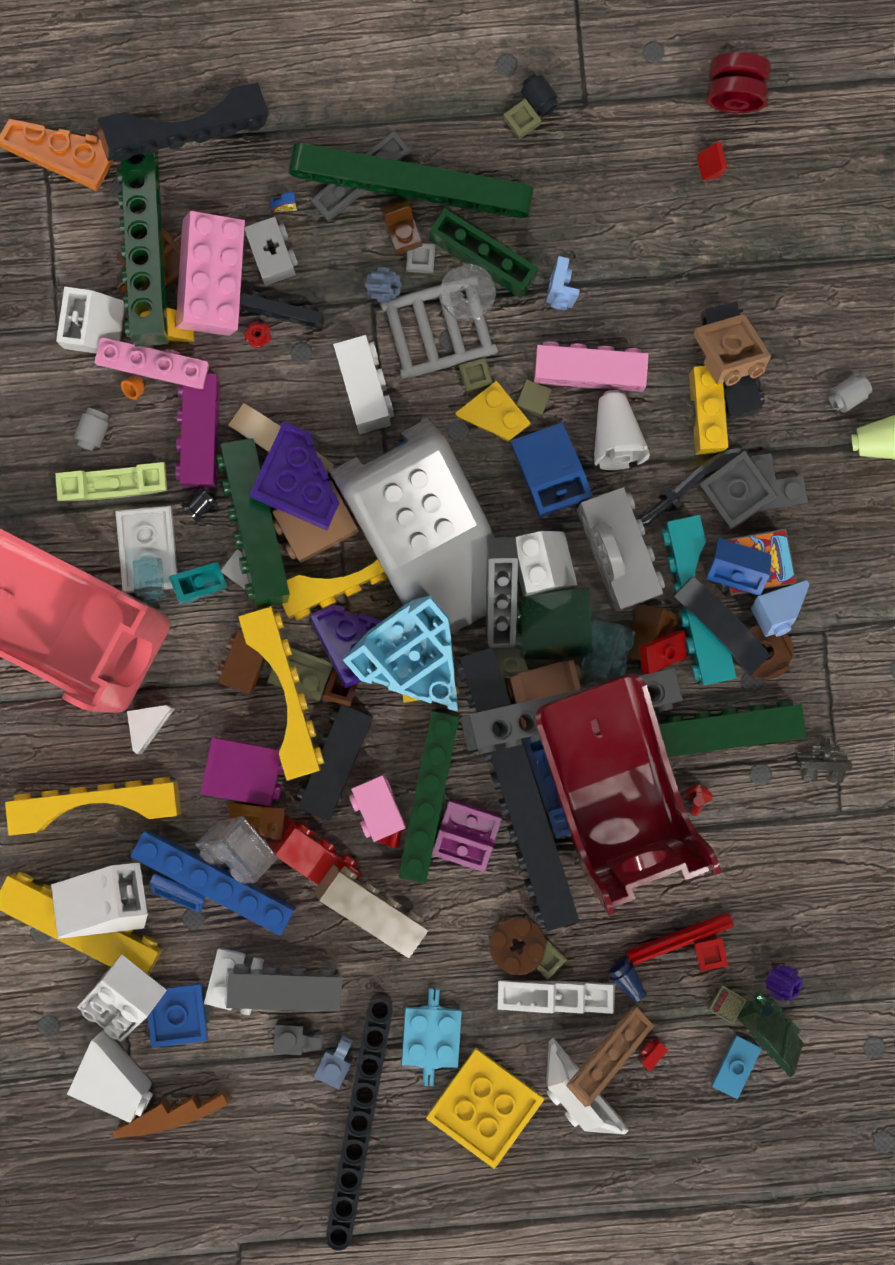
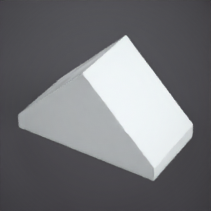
M164 705L127 711L132 750L136 754L144 752L175 710L174 707Z

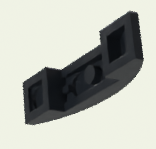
M691 577L672 596L731 653L732 658L749 675H752L770 656L750 630L696 578Z

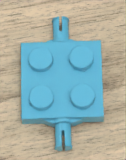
M428 988V1005L420 1007L405 1006L401 1064L424 1068L422 1085L428 1086L429 1075V1086H434L435 1069L441 1067L458 1068L462 1011L461 1009H450L439 1005L440 989L435 988L434 993L433 988Z

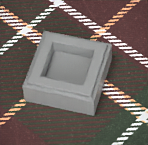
M422 243V247L407 251L406 272L433 274L436 245Z

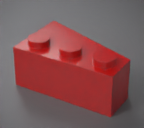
M287 814L284 816L282 840L272 838L266 840L277 858L317 885L321 883L333 864L340 869L344 866L348 867L358 875L357 880L362 875L356 867L358 862L346 853L343 856L335 851L336 847L325 838L320 840L308 826L303 823H297Z

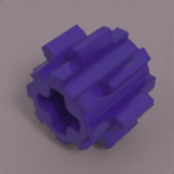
M789 966L773 967L765 982L767 985L766 989L771 991L770 996L781 1002L783 1000L794 1001L803 986V979L797 976L799 971Z

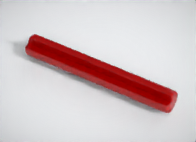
M723 913L627 951L631 964L637 965L730 929L734 926L732 917L729 913Z

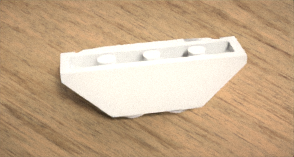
M552 1038L548 1046L546 1083L549 1088L546 1093L556 1105L561 1103L566 1108L565 1116L574 1127L580 1125L584 1131L626 1134L629 1131L626 1123L601 1094L596 1097L590 1106L584 1107L567 1088L566 1084L579 1068L557 1041Z

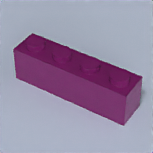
M207 374L203 389L178 384V396L182 398V408H178L177 423L181 425V436H177L176 449L181 454L180 463H176L175 476L176 480H180V484L183 487L199 488L201 486L202 488H217L215 455L218 454L220 378L217 374Z

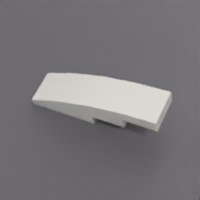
M545 980L498 981L499 1010L540 1013H614V983Z

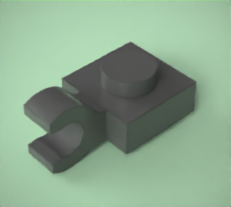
M276 1023L274 1053L302 1055L303 1047L321 1049L324 1034L304 1033L305 1025Z

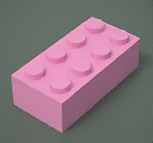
M190 211L183 218L175 328L230 336L238 330L245 220Z

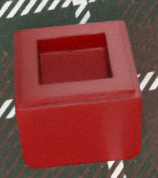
M714 143L697 156L702 180L706 181L723 176L727 163L722 143Z

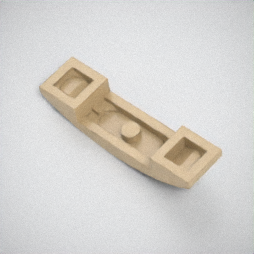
M244 403L228 425L246 439L253 438L254 443L268 453L281 427ZM316 452L328 475V469L334 467V464Z

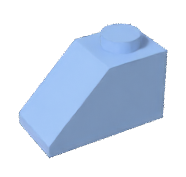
M807 580L757 597L751 610L765 637L773 634L781 636L791 630V626L798 617L809 588Z

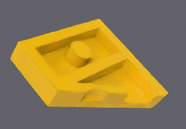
M497 381L455 413L458 419L478 426L477 428L491 432L508 442L531 425L530 421Z

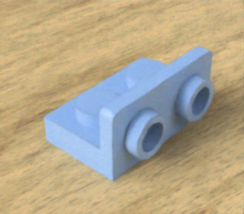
M560 256L552 270L545 302L550 303L552 308L567 310V307H573L580 290L567 287L571 279L572 269L568 268L569 258Z

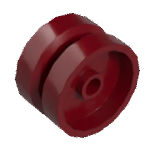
M728 52L714 57L711 60L709 69L711 83L707 90L706 102L715 110L735 114L752 113L765 108L768 103L769 94L766 84L770 79L771 73L769 60L763 56L747 52Z

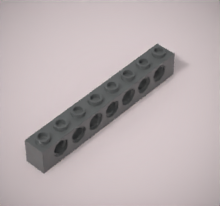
M675 668L640 676L651 692L652 705L656 707L657 712L673 709L672 703L683 701ZM588 688L460 717L468 751L478 749L479 754L496 751L495 745L504 743L505 748L521 745L522 738L531 737V742L541 740L535 719L537 710L545 704ZM520 717L524 718L526 722L525 730H522L519 726L518 721ZM493 723L498 724L500 727L498 737L492 731Z

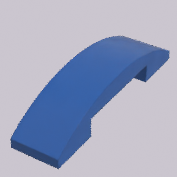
M531 737L522 738L555 838L568 835L570 832L557 797L541 740L531 742Z

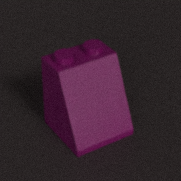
M222 737L212 738L200 794L272 806L274 800L279 801L282 784H278L280 773H284L279 756L280 749Z

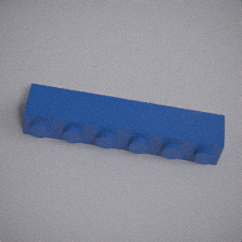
M150 829L143 832L130 856L279 936L284 932L296 909V906Z

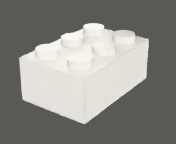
M366 335L333 344L359 435L391 426L390 418L394 417L393 407L389 395L383 396V391L387 389L382 369L376 370L375 368L379 361L374 342L368 343Z

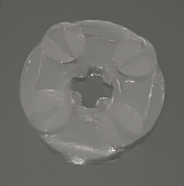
M464 264L456 269L453 268L445 275L441 284L442 305L456 319L478 321L490 311L494 304L496 290L492 277L484 268L478 265ZM472 286L473 293L476 294L475 297L464 299L463 293L460 290Z

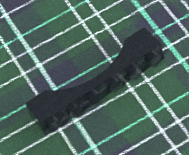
M253 83L232 88L225 99L215 108L187 121L155 122L122 112L98 118L97 132L107 161L115 159L116 161H125L136 154L151 155L159 149L167 147L177 149L185 145V143L193 141L203 143L210 140L211 137L219 135L229 137L245 129L249 131L258 130L265 125L269 112L259 84Z

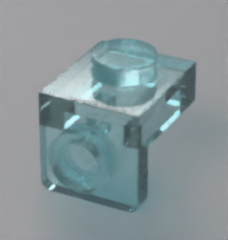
M161 558L132 561L134 593L137 597L143 599L144 602H157L161 597H167V591L164 588Z

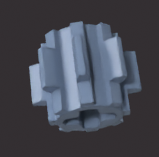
M377 267V272L372 271L371 274L367 275L365 287L367 288V294L371 295V298L377 299V302L389 303L390 298L394 299L396 296H399L402 283H400V276L396 275V272L390 271V268Z

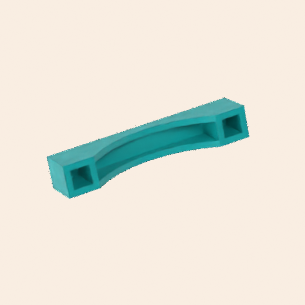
M700 515L669 521L664 524V530H661L663 545L668 546L670 557H667L668 569L670 573H674L676 584H673L674 594L691 577L695 578L698 559L706 543ZM682 607V611H679V618L682 627L687 628L688 638H685L688 654H692L695 665H691L694 681H698L699 686L736 679L731 653L694 616H691Z

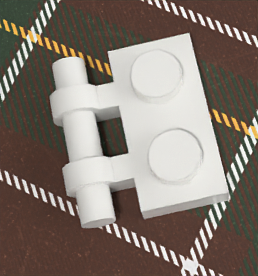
M218 948L204 1004L227 1010L233 1009L226 1008L227 968H234L235 964H244L246 954ZM253 957L251 969H262L264 959ZM240 1009L241 1014L251 1015L252 1009Z

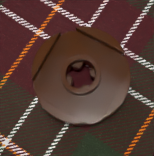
M759 625L749 628L750 632L765 648L770 647L772 650L769 653L770 658L750 676L754 679L764 680L781 676L787 671L793 656L794 649L790 637L787 633L781 636L773 634L765 637Z
M508 919L502 922L490 937V952L494 962L500 969L509 974H529L541 965L547 947L545 935L536 924L527 919ZM517 939L519 942L524 940L526 945L523 946L524 952L522 954H519L517 951L512 952L513 940Z

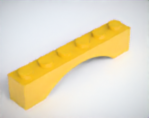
M377 559L373 564L361 571L345 577L321 579L298 575L287 580L290 595L288 603L282 605L290 619L295 617L296 620H300L311 614L310 609L320 605L322 609L336 603L335 598L344 593L349 597L362 591L360 586L368 582L375 585L386 580V573Z
M272 607L238 616L246 644L258 651L269 662L279 677L285 693L287 728L279 756L286 780L320 771V764L324 763V758L320 747L315 748L312 737L316 736V731L312 720L307 721L304 710L308 709V704L304 693L299 694L296 683L300 682V677L296 666L291 667L288 656L292 655V650L288 639L283 640L280 629L284 628L280 612L275 613Z
M170 777L154 778L153 784L142 785V780L125 782V787L114 788V783L97 785L98 791L87 792L86 787L69 788L70 794L59 795V790L41 792L42 797L31 798V793L14 795V800L5 802L8 835L43 831L53 820L66 811L90 803H109L124 806L148 819L181 815L178 781L170 782Z

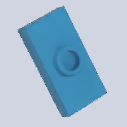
M735 1034L711 1086L738 1099L762 1048Z

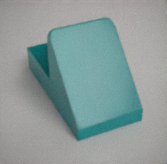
M218 562L169 576L179 603L190 604L200 597L228 588Z

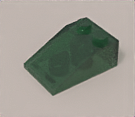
M760 995L739 1013L737 1019L776 1064L791 1078L795 1074L803 1047V1041L797 1036L801 1031L790 1019L787 1022L784 1021L779 1015L783 1010L772 998L766 1000Z

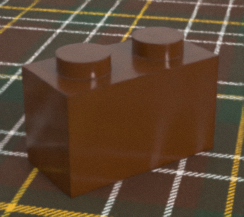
M238 630L237 634H232L228 641L226 650L230 651L226 661H221L216 676L220 677L218 683L253 695L266 659L258 651L246 644L243 632Z

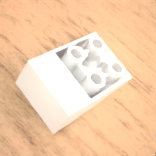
M140 863L112 865L51 885L58 939L143 929L145 927L148 913Z
M121 955L77 1008L82 1011V1015L87 1020L100 1025L107 1036L121 1042L148 1017L167 990Z

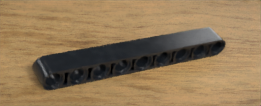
M383 993L376 994L370 999L366 1013L326 1233V1242L335 1251L345 1250L350 1245L393 1013L392 999ZM377 1002H383L387 1005L388 1011L383 1015L376 1014L373 1010V1005ZM372 1030L380 1031L383 1039L380 1042L374 1043L369 1040L368 1033ZM372 1058L377 1062L378 1067L374 1070H367L363 1066V1061ZM361 1087H368L372 1090L373 1095L369 1098H362L357 1090ZM357 1115H362L367 1118L368 1123L364 1126H357L352 1119ZM352 1143H356L362 1147L363 1151L359 1154H352L347 1147ZM346 1172H353L358 1179L354 1182H347L343 1179L342 1175ZM346 1200L351 1203L352 1208L342 1210L338 1207L337 1203ZM335 1229H342L346 1232L347 1236L336 1238L332 1232Z

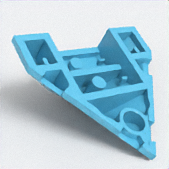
M431 596L413 599L370 629L343 658L346 665L363 682L370 684L375 682L389 687L388 690L429 703L434 701L448 706L447 709L458 712L449 617Z

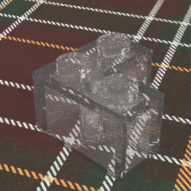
M243 816L217 822L195 844L200 850L201 857L206 862L212 865L226 863L231 869L230 873L234 879L243 884L256 882L278 859Z

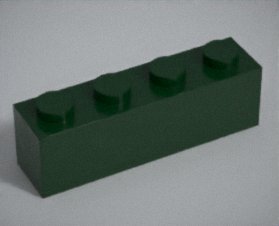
M444 208L430 229L431 242L520 299L523 298L537 276V266Z

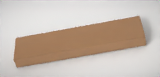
M636 1005L626 1012L566 1084L567 1088L584 1107L592 1104L653 1029L654 1025Z

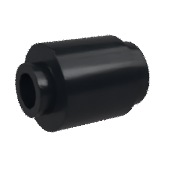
M532 74L523 81L522 95L542 118L551 114L559 106L557 94L543 75L536 76V74Z

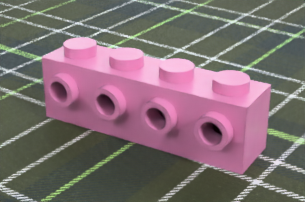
M543 342V345H537L534 383L643 392L647 382L649 354L642 353V350L637 348H627L623 352L614 351V348L610 346H599L597 350L587 349V346L583 344L559 347L557 342Z

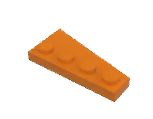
M13 119L8 120L0 134V148L95 191H98L114 160L107 161L100 139L93 135L86 134L85 137L71 134L68 130L59 129V131L45 129L43 125Z

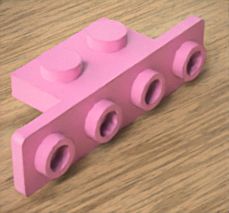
M100 338L94 361L97 366L197 389L204 388L209 368L207 361L181 356L180 352L171 349L160 351L155 350L151 345L135 347L133 344L107 338Z

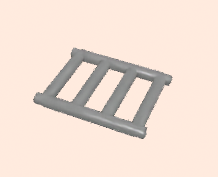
M477 276L398 296L394 299L391 298L389 303L380 302L383 312L386 311L401 362V379L419 376L498 353L496 345L491 342L476 286H478ZM462 290L466 291L481 347L465 351L449 295ZM437 297L440 299L455 352L453 355L442 358L438 356L423 301ZM413 304L428 357V362L412 365L397 308Z

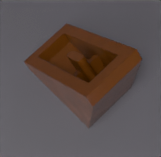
M333 667L323 699L352 707L359 683L344 688Z

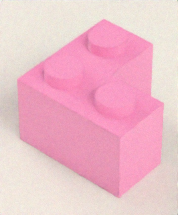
M385 774L351 789L353 794L349 798L355 812L360 810L364 821L360 822L366 838L371 836L375 842L406 828L395 802L396 798Z

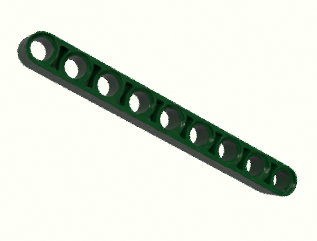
M303 143L293 145L288 171L291 176L299 179L354 189L358 188L370 192L514 218L529 217L533 196V187L523 183Z

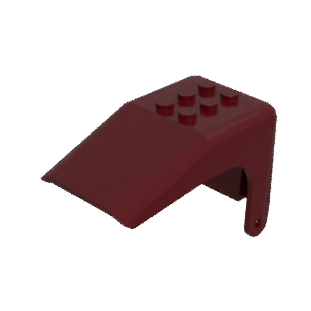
M636 674L620 676L545 704L537 710L535 715L537 728L557 797L582 871L609 916L615 914L614 907L635 899L633 888L675 872L684 880L708 871L714 875L721 874V868L714 850L696 831L684 807L667 756L649 691L642 677Z

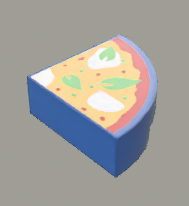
M283 193L279 200L272 198L270 200V213L297 211L295 193Z

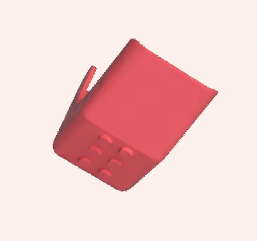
M0 529V657L65 690L66 692H64L62 698L81 709L110 713L126 710L169 632L170 620L168 616L114 586Z

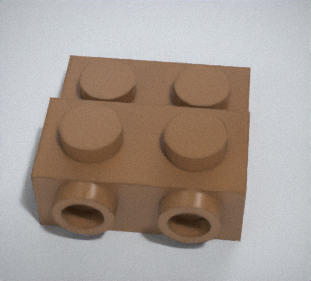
M745 314L695 329L694 337L706 355L704 365L716 384L725 382L726 385L730 386L737 383L743 376L750 375L751 378H756L765 372L771 355Z

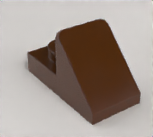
M406 198L380 206V211L396 255L422 247V240L413 219L412 209Z

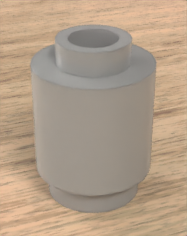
M853 375L830 389L829 402L835 410L845 413L866 400L868 395L872 393V386L864 375Z
M87 408L86 414L83 413L74 435V439L78 440L77 446L93 451L94 447L100 448L109 425L107 422L109 416L95 409Z

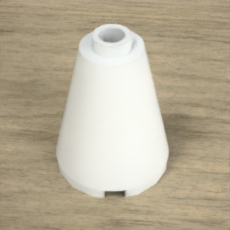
M618 390L606 391L598 401L594 464L595 466L600 464V469L603 470L630 468L629 463L636 460L638 465L642 464L650 456L649 448L625 394L620 393Z

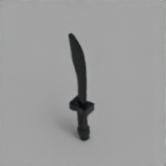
M736 448L718 453L695 470L672 492L667 488L659 495L665 499L649 511L639 515L637 519L641 520L643 527H647L671 506L676 510L684 503L680 502L679 499L695 484L714 474L744 451L748 452V450Z

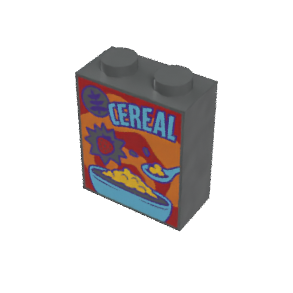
M786 529L726 539V541L772 555L770 576L763 591L791 586L797 583ZM719 583L721 592L725 591L726 597L749 593Z

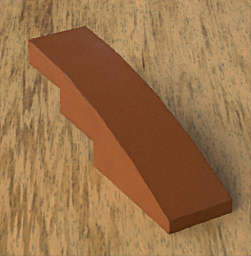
M226 1088L204 1102H201L199 1096L195 1093L173 1107L166 1097L144 1110L141 1116L136 1115L131 1123L126 1121L119 1125L113 1132L115 1138L148 1135L173 1129L201 1119L228 1105L232 1097Z

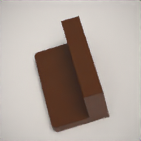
M638 604L623 651V657L641 661L640 646L674 632L679 615L662 608Z

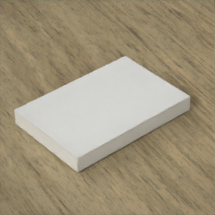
M172 506L116 511L122 591L128 594L173 589L169 576L178 574Z

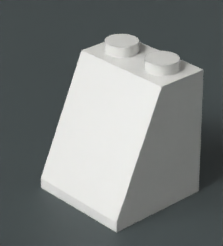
M539 531L516 537L518 578L523 598L577 586L565 532Z
M102 1030L91 1040L67 1095L131 1123L136 1115L141 1116L144 1109L146 1110L153 1093L149 1092L152 1085L149 1078L116 1040L107 1036L104 1030Z

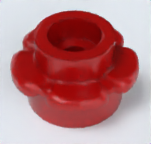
M253 321L244 332L245 340L250 342L252 347L261 348L270 342L271 329L265 322ZM256 332H260V336L257 337L255 335Z

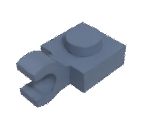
M342 1035L334 1053L326 1050L314 1078L340 1089L352 1063L345 1056L353 1040Z

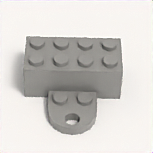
M624 487L584 501L577 508L614 612L656 598L663 594L662 588L665 587L661 573L654 570L652 562L655 561L652 548L650 545L645 546L642 535H645L643 524L640 519H635L632 509H635L633 497L630 492L626 494Z

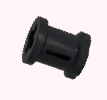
M201 486L198 488L199 492L189 502L181 504L184 510L197 523L201 521L200 517L210 507L218 505Z

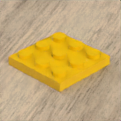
M475 1047L428 1112L426 1119L495 1169L542 1104L544 1097Z

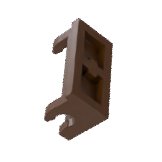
M228 802L227 807L230 808L228 826L230 830L236 829V821L241 817V833L282 840L285 808L248 802Z

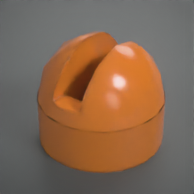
M137 375L129 376L121 382L123 393L132 400L140 397L146 387L145 383H142V377Z

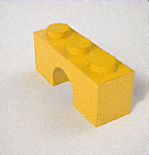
M706 366L693 367L689 373L691 401H694L696 410V422L693 427L695 455L720 453L728 448L723 383L716 384Z

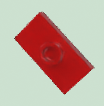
M676 630L640 646L642 673L650 675L687 658L685 632Z

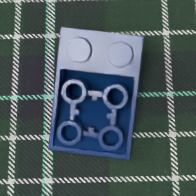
M563 423L510 441L537 518L579 505L592 498L584 470Z

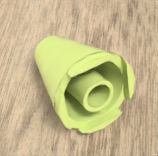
M895 415L856 428V434L851 435L853 451H858L859 456L895 459Z

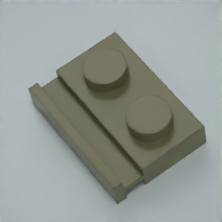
M291 648L292 655H289L288 659L291 667L296 666L300 677V682L296 683L299 694L304 693L309 698L321 701L333 667L332 663ZM272 668L268 683L282 687L279 677Z

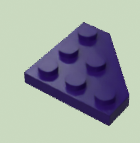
M283 421L249 497L327 531L338 508L339 501L329 484L328 475L322 461L317 456L310 433Z
M335 604L309 614V621L344 688L362 682L346 665L343 658L370 629L382 621L364 614L359 616L347 612L345 608Z

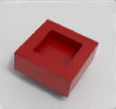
M722 937L693 943L700 971L728 966Z
M656 1037L652 1042L649 1040L642 1046L639 1051L641 1056L638 1059L651 1072L668 1051V1048Z

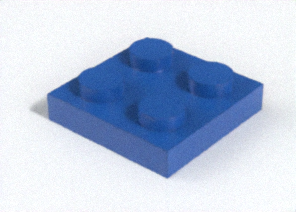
M202 983L164 987L167 991L148 1015L151 1048L207 1041L209 1037Z

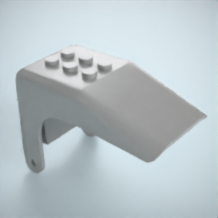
M423 417L420 419V423L401 432L405 440L404 444L365 465L355 457L335 469L331 467L328 470L360 525L402 605L404 606L413 599L431 596L448 615L450 633L453 634L486 616L487 538L495 537L448 441L428 418Z

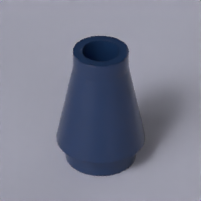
M622 959L611 966L608 971L611 975L610 980L629 996L634 1003L646 996L647 992L643 988L633 964L629 963L627 959Z

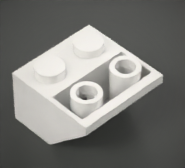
M64 287L56 342L64 349L97 353L100 338L121 341L125 314L123 300L92 290Z

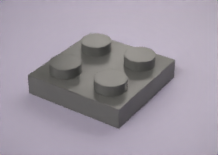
M747 451L739 454L700 483L731 529L736 528L778 497V494Z

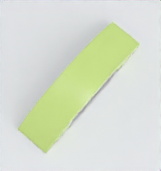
M165 463L136 465L137 467L91 472L72 471L55 473L57 501L113 499L167 491Z

